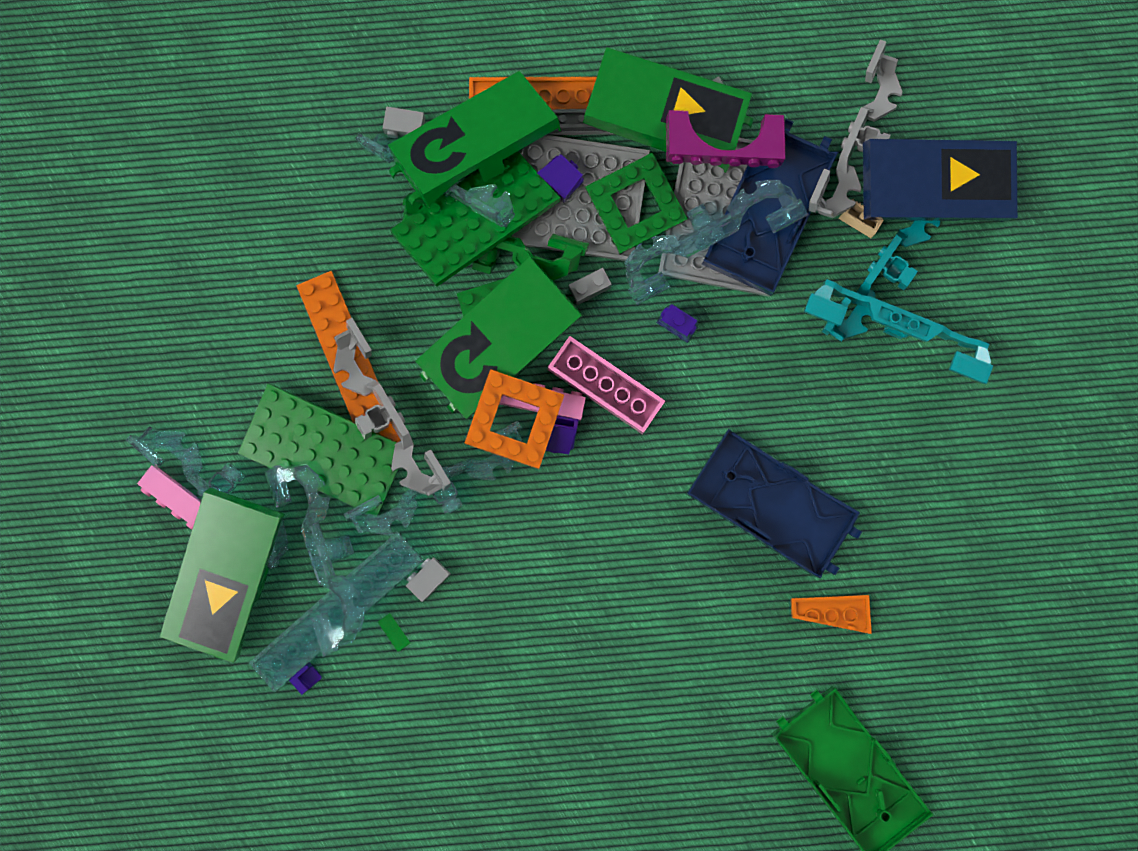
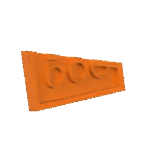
M869 595L791 598L792 618L872 634Z

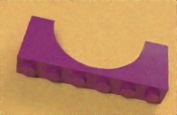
M668 111L666 117V162H672L673 164L686 162L693 165L710 163L713 166L729 164L734 167L740 165L758 167L761 165L777 168L785 160L784 115L765 114L761 121L759 135L751 144L738 150H721L708 145L698 137L691 126L688 111Z

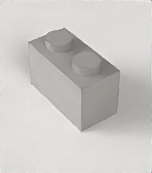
M386 107L382 129L388 137H403L425 124L424 112Z
M601 268L569 284V290L576 304L579 305L611 289L612 284L604 269Z
M427 558L420 565L422 569L418 573L413 572L407 578L409 583L406 587L421 602H424L451 574L436 558L431 560Z

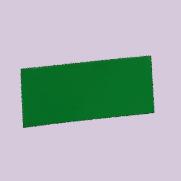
M390 613L378 621V624L397 652L410 644V641Z

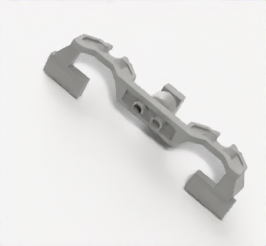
M879 41L866 71L865 81L872 83L875 74H877V80L880 85L877 96L873 102L860 108L855 122L852 121L850 123L848 138L845 137L842 142L841 148L843 150L836 168V175L839 181L832 198L826 201L823 199L822 196L830 180V171L824 169L810 199L809 211H817L819 214L834 218L854 207L856 201L848 199L846 194L852 190L861 192L862 189L855 168L848 165L855 146H857L858 151L863 152V142L869 139H890L891 135L881 134L879 129L870 126L864 127L867 120L875 122L896 110L897 105L888 101L890 95L902 96V89L895 73L898 59L884 55L886 41Z
M353 318L346 320V328L348 330L334 337L337 344V353L333 371L335 374L340 371H347L350 375L349 379L341 383V385L363 396L373 393L380 404L366 410L365 416L361 415L355 418L356 426L366 440L372 436V431L378 433L389 427L390 422L401 439L400 442L395 444L391 469L395 471L403 468L408 473L405 479L399 481L400 485L427 496L441 489L445 491L450 488L451 482L432 450L425 452L424 455L426 462L434 473L430 477L421 473L412 458L414 444L410 433L404 425L405 419L401 412L397 413L394 408L396 404L393 398L386 395L379 382L364 376L356 364L354 357L357 346L365 359L371 357L372 350Z

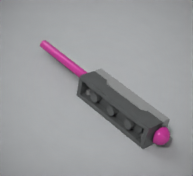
M551 109L558 117L561 131L559 132L556 129L547 135L613 134L584 124L583 120L586 109Z

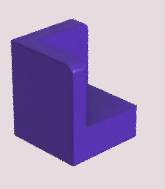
M309 663L289 681L303 695L322 676Z

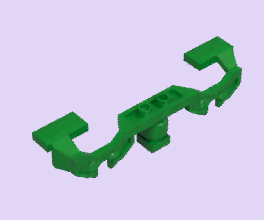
M409 193L403 199V205H405L403 220L426 206L425 202L421 199L416 200L414 206H412L408 200L412 193ZM553 233L548 240L547 246L563 250L564 254L562 257L551 261L533 256L520 238L510 236L474 261L472 269L491 274L496 266L500 250L503 249L513 252L512 260L518 267L526 259L532 257L552 280H556L568 275L570 272L577 271L580 257L585 256L590 243Z

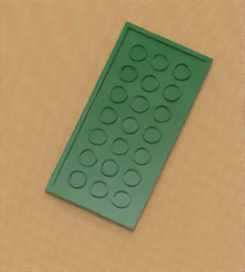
M518 151L502 160L504 166H510L504 170V173L483 182L480 172L477 170L442 194L429 208L427 205L390 229L391 234L436 287L560 202V197Z
M270 383L265 388L238 454L375 517L379 516L399 470L392 471L391 469L397 441L373 431L372 436L365 440L355 422Z

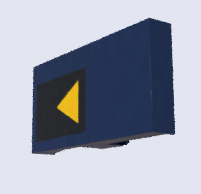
M869 139L863 142L864 220H995L1005 222L1018 218L1017 141Z

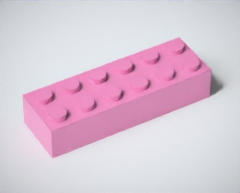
M571 336L568 337L548 366V370L642 435L665 402L658 395Z

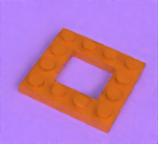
M490 369L465 444L539 469L564 394ZM502 395L539 407L527 444L490 431Z

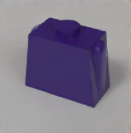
M562 154L555 156L544 168L537 172L555 191L563 203L584 182L583 174L577 170L578 166L572 160L568 161Z
M672 304L663 309L656 322L687 343L698 328V321Z
M557 416L545 451L569 455L570 450L574 449L579 419Z

